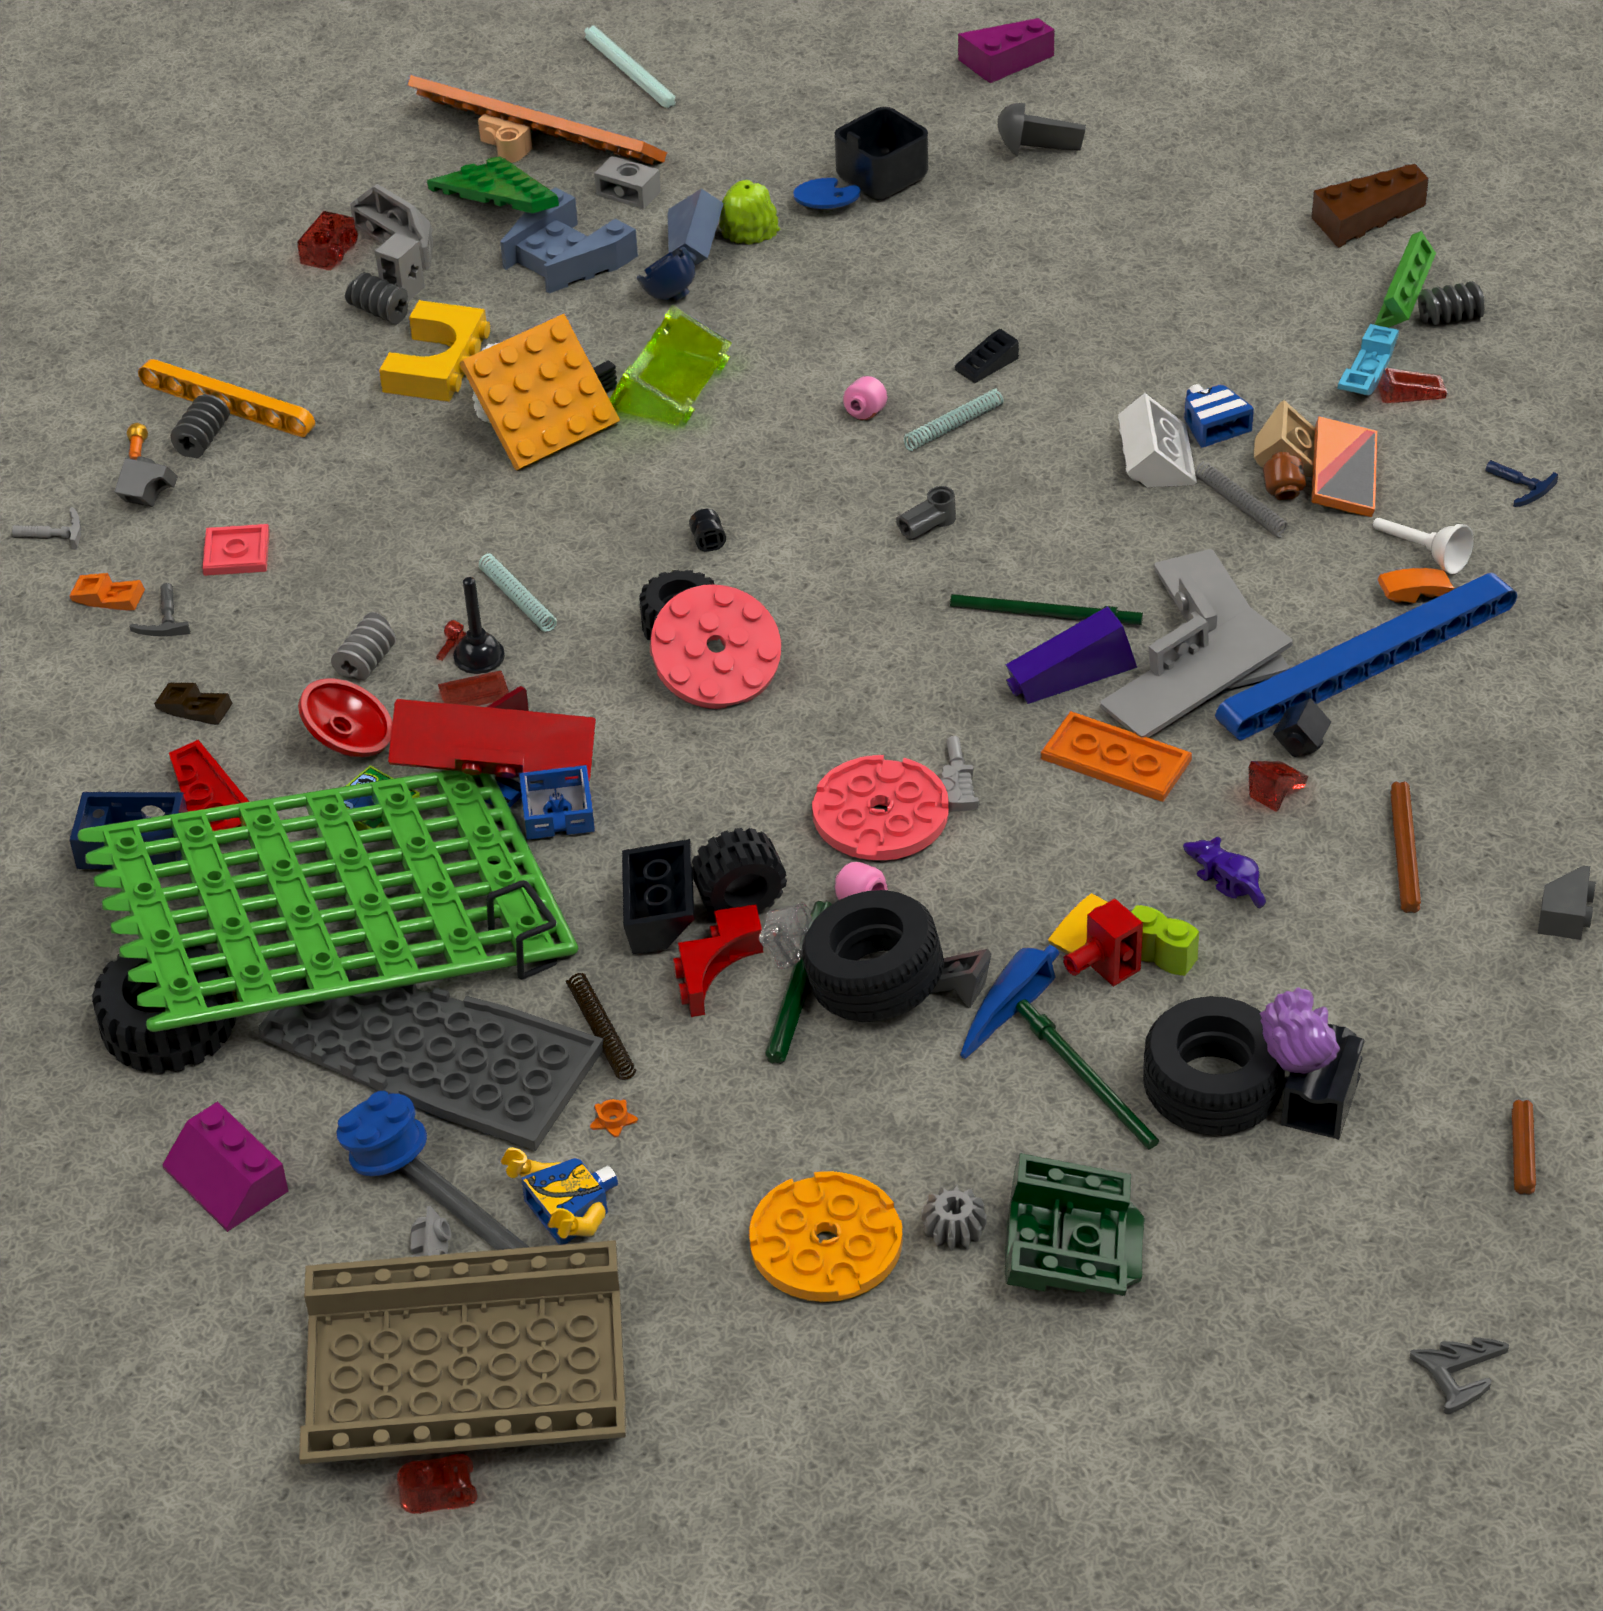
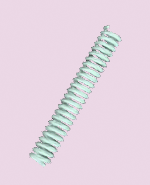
M995 388L954 409V411L952 410L928 424L909 432V434H905L904 444L906 448L913 451V449H917V447H921V445H925V443L931 442L933 439L935 440L936 437L939 438L940 435L943 436L944 433L950 432L951 429L954 430L955 427L958 428L962 424L977 418V416H981V414L987 413L989 410L991 411L992 408L995 409L996 406L1003 405V396ZM907 437H908L909 445H910L912 448H910V447L908 446V444H907V441H906V438H907Z
M489 553L482 556L478 567L543 632L554 629L557 619L492 554Z

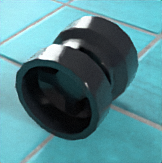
M706 508L696 511L691 516L689 526L698 549L703 552L719 550L726 542V534L721 526L718 513L713 509Z

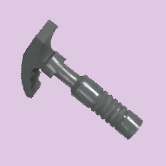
M164 583L160 587L161 613L164 615L162 624L159 626L130 624L129 626L132 632L149 636L191 634L188 621L174 622L172 617L174 614L173 586L170 583Z

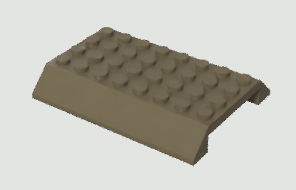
M616 1240L305 1266L304 1297L309 1317L305 1426H300V1464L626 1437L627 1419L622 1317Z

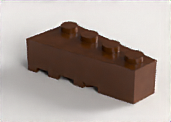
M1411 164L1314 190L1311 218L1330 240L1340 248L1346 245V241L1353 237L1358 239L1364 236L1366 231L1374 227L1379 229L1387 225V221L1392 218L1399 219L1426 206L1429 178L1416 164Z

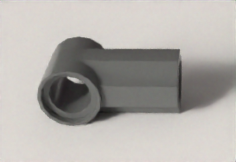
M936 486L930 489L927 493V500L896 517V523L902 535L910 540L935 526L945 527L953 524L956 520L955 493L947 486Z

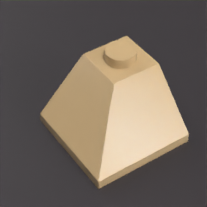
M1283 400L1278 404L1255 437L1254 458L1257 464L1263 468L1264 464L1272 459V455L1275 453L1289 452L1290 455L1301 459L1305 476L1313 477L1315 427Z

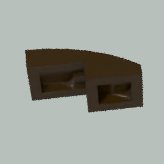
M172 682L166 685L154 703L156 709L172 716L219 725L233 704L228 693H200L196 683Z

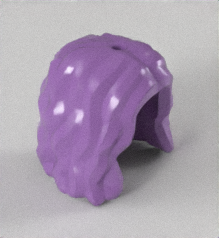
M1299 987L1293 992L1286 991L1283 994H1278L1274 1003L1266 1005L1265 1010L1259 1014L1263 1026V1037L1267 1043L1269 1054L1276 1059L1284 1070L1305 1074L1330 1064L1337 1057L1340 1047L1336 1042L1335 1031L1328 1026L1327 1008L1323 1006L1312 1011V993L1307 989Z

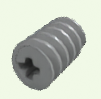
M377 612L366 614L363 620L351 632L350 636L338 648L337 652L332 655L331 664L333 668L346 677H353L359 680L367 679L370 672L376 668V665L382 661L383 656L389 652L390 647L394 646L396 642L395 633L390 628L389 622Z

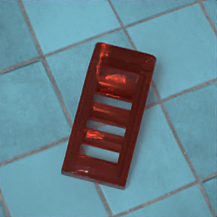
M1384 368L1378 384L1383 403L1444 399L1448 394L1441 375Z

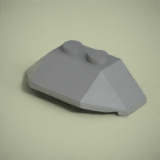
M376 184L350 203L354 227L382 244L395 233L419 241L422 268L424 270L430 269L433 251V229L430 221L415 206L379 184Z

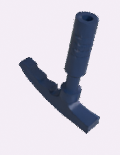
M1492 460L1486 466V472L1515 484L1522 483L1531 490L1529 494L1515 499L1514 507L1524 506L1540 499L1558 482V473L1555 472L1544 481H1540L1534 477L1532 479L1525 477L1522 472Z

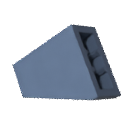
M701 188L671 207L667 213L669 253L671 252L673 256L680 254L677 248L685 246L695 265L707 259L724 203Z

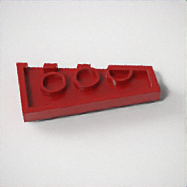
M199 739L169 752L171 765L180 791L184 793L188 812L249 802ZM239 817L209 822L212 831L242 826Z

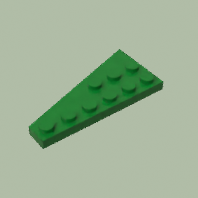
M502 157L489 158L486 160L487 163L478 166L476 164L464 165L460 168V171L427 180L428 188L433 192L442 189L443 194L459 193L461 198L483 203L490 202L489 199H493L497 206L511 204L512 209L529 213H536L559 206L557 194Z

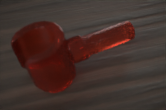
M451 620L446 624L444 635L448 639L437 654L436 659L443 661L451 648L456 643L459 644L460 639L466 635V632L463 631L464 625L456 620Z

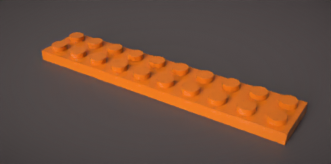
M410 75L408 86L417 89L416 95L428 98L435 103L448 104L463 111H473L480 116L486 114L525 125L533 131L539 130L553 137L567 138L566 140L581 145L584 143L598 150H609L616 155L626 158L630 156L653 165L654 160L664 163L667 152L644 141Z

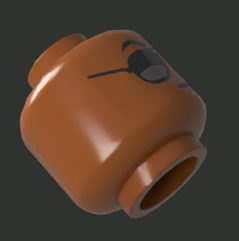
M1289 452L1275 453L1272 455V459L1268 460L1263 466L1266 491L1268 494L1275 496L1276 499H1294L1305 488L1306 479L1303 463L1300 458L1290 455Z

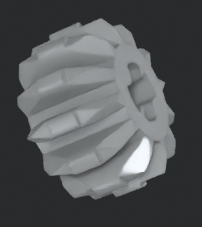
M958 1185L955 1186L953 1191H948L941 1186L938 1195L929 1194L927 1204L922 1209V1221L924 1222L926 1237H933L936 1247L948 1242L951 1251L955 1243H960L967 1249L970 1240L979 1241L982 1230L985 1229L987 1224V1215L985 1214L982 1198L975 1197L972 1188L961 1192Z

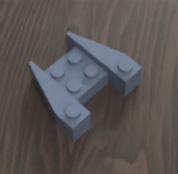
M556 187L551 191L557 194L559 206L536 213L525 212L500 241L503 268L507 270L516 263H519L545 277L546 292L548 293L566 288L568 283L581 278L585 281L592 279L598 272L617 270L638 257L636 229L617 219L612 220L589 236L573 229V227L578 225L575 197Z

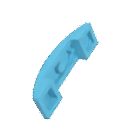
M1370 324L1362 338L1361 350L1350 369L1346 368L1338 383V389L1371 395L1377 388L1390 361L1399 330Z

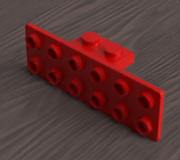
M396 699L388 762L390 765L461 771L469 775H480L481 773L495 774L502 778L520 777L519 773L587 765L588 780L590 782L596 719L586 716ZM578 776L565 777V780L577 779Z

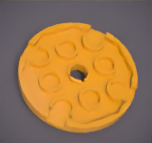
M821 1171L814 1172V1177L793 1182L791 1178L772 1189L760 1201L753 1213L749 1228L751 1255L757 1269L774 1287L800 1299L832 1302L859 1296L880 1284L892 1272L899 1260L903 1245L902 1221L894 1208V1202L877 1185L852 1174ZM826 1231L832 1232L837 1236L829 1240H822V1243L819 1242L817 1237L819 1233Z

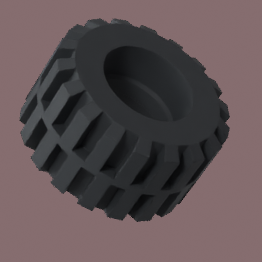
M679 569L672 570L670 573H660L659 577H653L648 580L649 584H644L642 593L639 596L642 632H644L645 638L647 640L651 639L654 622L661 609L669 600L677 594L696 586L715 585L714 580L710 577L705 578V574L701 572L693 573V570L679 571Z
M735 828L732 832H728V830L721 832L720 836L716 838L713 836L709 839L706 846H701L698 850L699 855L694 856L692 860L693 880L704 906L711 915L717 910L755 904L759 915L764 912L765 908H770L775 904L774 900L782 896V888L786 887L787 884L785 878L787 876L773 842L762 831L757 833L756 829L748 828L746 831H743L742 828Z

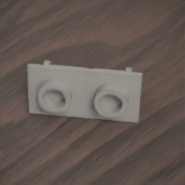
M427 1206L426 1217L417 1218L411 1226V1251L414 1255L410 1257L448 1254V1240L451 1238L450 1226L447 1220L441 1218L431 1206Z

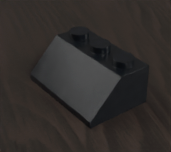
M686 839L622 850L623 927L632 954L667 949L694 921L691 840Z

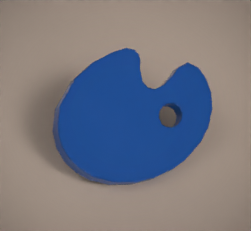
M819 178L798 185L794 189L793 195L795 201L803 206L831 209L846 206L856 201L860 196V188L857 185L836 188L838 184L836 178Z

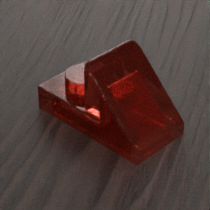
M1251 761L1248 767L1250 798L1277 812L1286 793L1290 789H1303L1309 776L1281 761Z

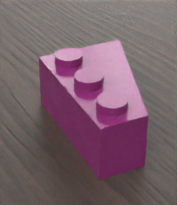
M1039 18L958 33V60L983 79L992 83L1053 57L1055 29Z

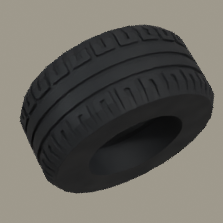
M887 890L865 891L853 894L836 901L824 909L814 919L808 929L801 950L810 985L820 1005L837 1016L858 1022L882 1021L895 1018L912 1010L922 1003L933 991L942 975L944 967L940 940L933 917L928 909L919 901L907 895ZM888 951L873 959L857 961L874 952Z
M1207 996L1178 1003L1160 1015L1150 1027L1149 1033L1146 1036L1143 1065L1144 1088L1154 1108L1175 1125L1185 1130L1205 1135L1238 1133L1266 1119L1279 1104L1283 1092L1285 1070L1268 1052L1259 1014L1261 1011L1243 1001L1228 997ZM1201 1057H1221L1235 1062L1242 1068L1226 1074H1210L1199 1071L1187 1063Z

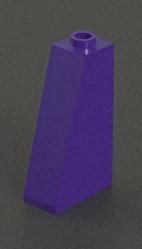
M1108 606L1005 664L1010 678L1006 679L1010 690L1015 697L1021 694L1027 704L1137 668L1124 627Z

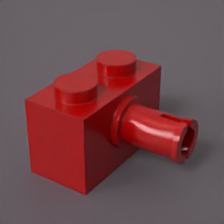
M1115 898L1102 906H1097L1087 914L1086 944L1063 957V963L1067 971L1076 976L1091 966L1113 987L1141 970L1143 922Z

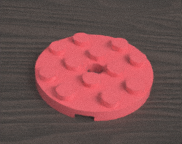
M702 585L677 594L661 609L651 633L650 654L657 669V675L672 693L696 706L721 709L742 702L746 703L760 695L768 687L780 661L781 639L775 620L769 611L753 596L729 586ZM720 639L724 650L718 653L709 650L707 643Z
M884 755L860 757L835 767L821 779L812 801L813 822L819 835L830 846L844 854L865 860H897L925 849L940 836L946 826L949 815L948 794L940 778L929 768L907 758H903V762L884 760ZM877 805L887 806V811L885 812L884 809H875L873 807Z

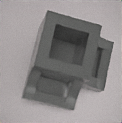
M138 456L137 460L125 458L114 492L125 502L153 507L158 494L162 490L175 487L178 476L167 466L155 464V461L141 456Z

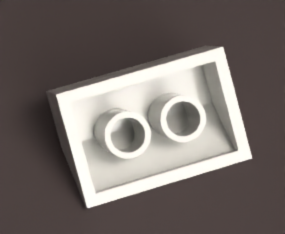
M1146 393L1118 414L1119 432L1123 442L1122 450L1127 466L1126 472L1135 482L1140 481L1146 487L1182 486L1197 483L1185 423Z

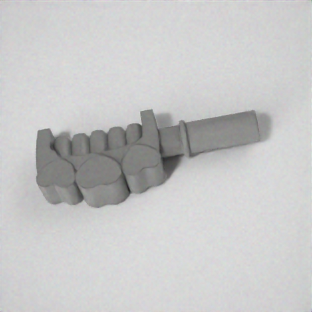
M950 736L946 740L950 759L949 765L943 767L940 779L948 794L949 811L978 809L979 799L974 797L973 781L971 780L973 777V765H964L965 760L962 756L960 739L957 736Z

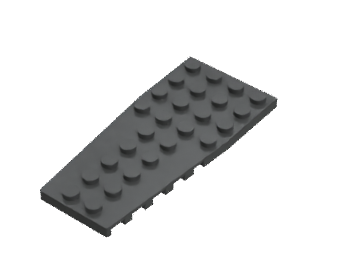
M352 970L345 971L349 981L379 976L374 971H371L368 976L354 973ZM305 978L298 979L292 982L285 993L310 988ZM416 984L272 1010L258 1027L262 1040L378 1091H386L388 1094L405 1095L412 1101L415 1107L435 1116L534 1151L537 1150L603 1051V1038L493 1002L466 996L463 1001L450 998L449 991L435 987L432 992L419 990L416 988Z

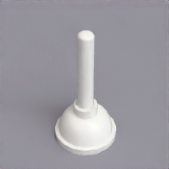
M1376 518L1373 522L1375 530L1426 546L1431 551L1433 560L1448 574H1456L1462 570L1472 553L1474 536L1472 529L1464 524L1444 527L1437 533L1432 532L1429 534L1382 518Z

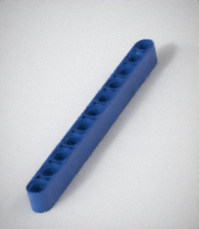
M1487 573L1226 699L1216 710V720L1238 740H1244L1279 723L1286 709L1310 698L1316 704L1510 610L1517 600V592L1496 574Z

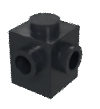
M1310 698L1286 709L1273 735L1293 757L1300 756L1306 752L1312 754L1323 745V737L1331 721Z

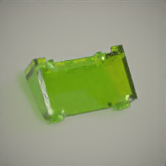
M672 305L664 316L665 318L660 327L655 330L633 365H629L609 400L616 412L678 426L681 421L687 424L696 409L692 404L716 369L722 372L731 356L726 353L731 347L732 342Z

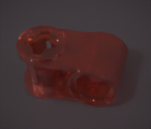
M454 1454L445 1458L412 1461L403 1465L397 1474L401 1507L406 1512L421 1514L448 1508L469 1507L474 1504L478 1494L476 1487L471 1482L470 1474L473 1471L471 1458L462 1454ZM455 1466L458 1468V1472H454L453 1468ZM460 1491L461 1496L457 1497L456 1492Z

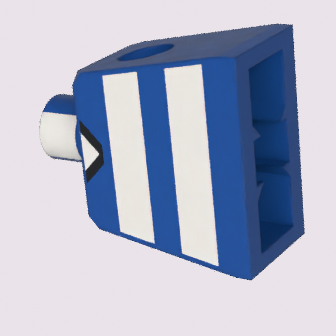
M1195 384L1188 389L1185 398L1184 419L1201 448L1252 431L1254 408L1225 385H1217L1204 390L1201 385Z

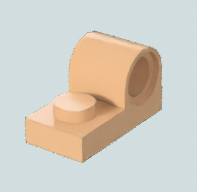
M483 114L478 119L480 141L497 146L498 157L505 158L510 163L521 160L532 150L530 127Z

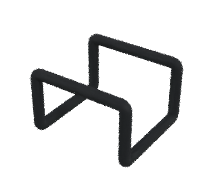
M525 880L488 894L486 899L488 931L495 930L494 899L524 887L548 921V923L519 934L516 938L517 976L520 980L538 974L557 964L556 958L549 959L550 962L524 972L523 940L550 930L557 923L535 890Z

